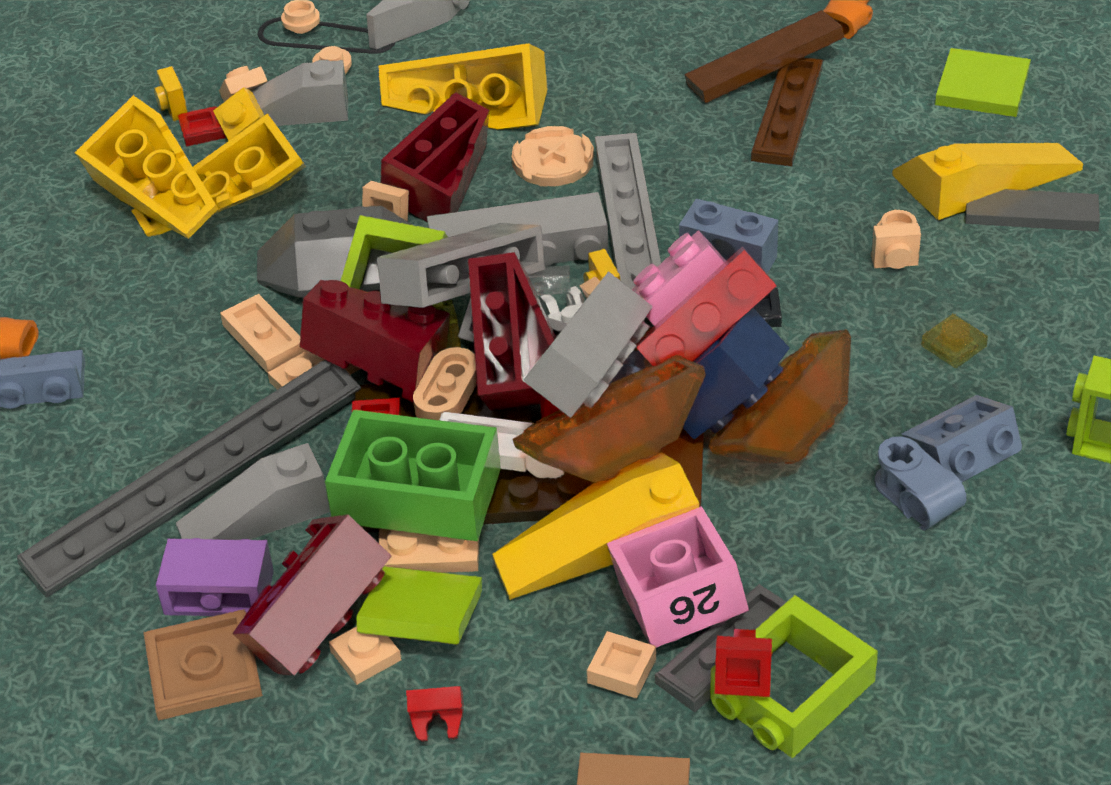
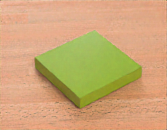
M951 48L936 93L935 105L1017 117L1030 70L1031 59Z
M384 566L382 569L385 572L384 577L369 592L356 616L357 632L459 644L481 596L482 577Z

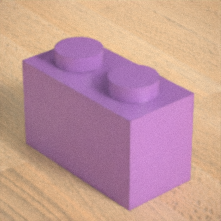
M168 539L156 582L164 615L216 616L243 609L247 613L265 586H271L274 570L267 540Z

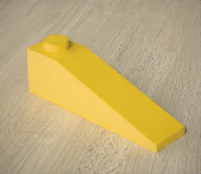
M967 143L942 146L937 150L916 156L893 169L892 175L936 219L941 220L966 211V205L971 201L1004 189L1028 190L1083 170V163L1059 143Z

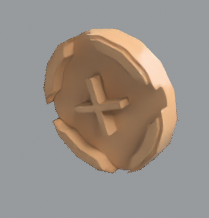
M547 126L534 129L525 134L524 141L520 144L517 141L514 144L511 156L512 166L516 174L529 183L539 186L566 185L586 176L593 167L594 147L587 136L582 134L581 138L578 135H574L573 129L564 126Z

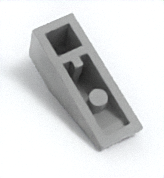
M382 0L366 14L369 47L379 49L446 23L461 9H465L470 0Z
M318 60L312 63H302L251 90L264 115L268 113L277 126L348 121V90L343 60Z
M308 443L261 458L176 522L181 539H253L329 513L330 507L324 475Z

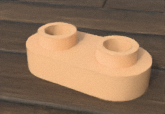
M454 347L442 350L434 356L413 394L417 418L439 420L444 412L462 413L477 385L476 359L472 351Z

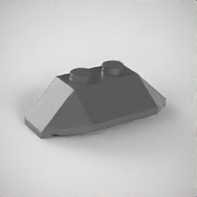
M381 205L357 206L349 209L329 211L316 210L308 213L294 214L257 251V282L266 288L270 286L278 292L299 298L305 297L320 280L341 281L360 215L409 225L413 224ZM371 249L360 290H380L377 257L391 254V252Z

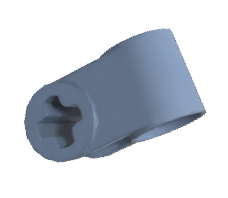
M900 436L891 437L880 444L877 456L881 468L876 472L874 479L875 487L884 497L897 506L908 519L913 517L922 524L919 527L921 530L929 529L965 505L967 501L966 492L959 478L952 471L940 465L917 442Z

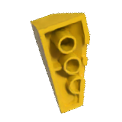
M529 43L378 66L381 104L383 106L426 115L432 111L434 112L456 92L490 110L488 128L502 130L539 125L547 94L545 56L543 50Z
M134 95L75 152L96 183L122 202L188 239L218 210V207L161 114Z
M268 113L193 166L218 207L215 213L273 191L306 167ZM135 208L131 210L148 237L172 230Z
M661 452L614 468L492 554L493 560L509 600L613 565L607 543L699 508V502L680 463Z

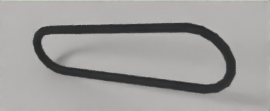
M281 17L273 18L263 23L257 34L263 43L272 46L318 50L329 47L274 42L266 39L263 35L264 29L274 22L282 21ZM320 21L318 24L320 26L368 33V28ZM391 43L381 49L339 48L348 52L379 54L392 49L395 43Z

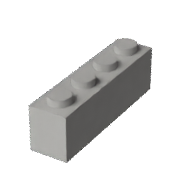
M598 192L427 216L428 228L445 231L448 237L498 223L541 225L545 266L574 260H588V253L605 249L609 255L608 225Z
M498 223L377 257L381 303L423 308L471 293L468 259L515 252L528 275L545 270L541 225Z
M608 271L523 381L570 418L582 403L591 409L607 389L610 381L621 369L624 361L635 349L638 341L650 327L643 320L653 306Z

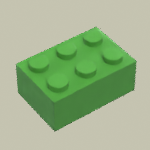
M353 410L325 480L331 517L349 515L360 526L478 541L501 469L497 427Z

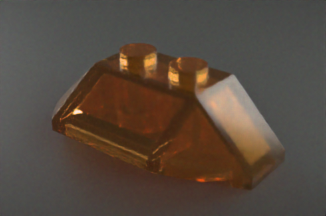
M848 330L812 333L802 342L803 346L797 352L787 356L779 363L783 370L766 385L768 388L767 392L747 409L741 404L733 411L735 416L717 433L711 434L709 448L714 455L756 463L784 462L785 464H793L805 458L810 451L809 447L823 432L834 425L835 417L848 404L851 336Z
M674 355L665 359L658 366L646 367L608 384L607 389L591 409L582 403L571 418L559 409L536 421L526 428L523 433L512 439L514 446L541 463L596 483L612 479L620 473V469L639 459H648L657 455L662 447L678 439L706 376L704 366L680 355Z

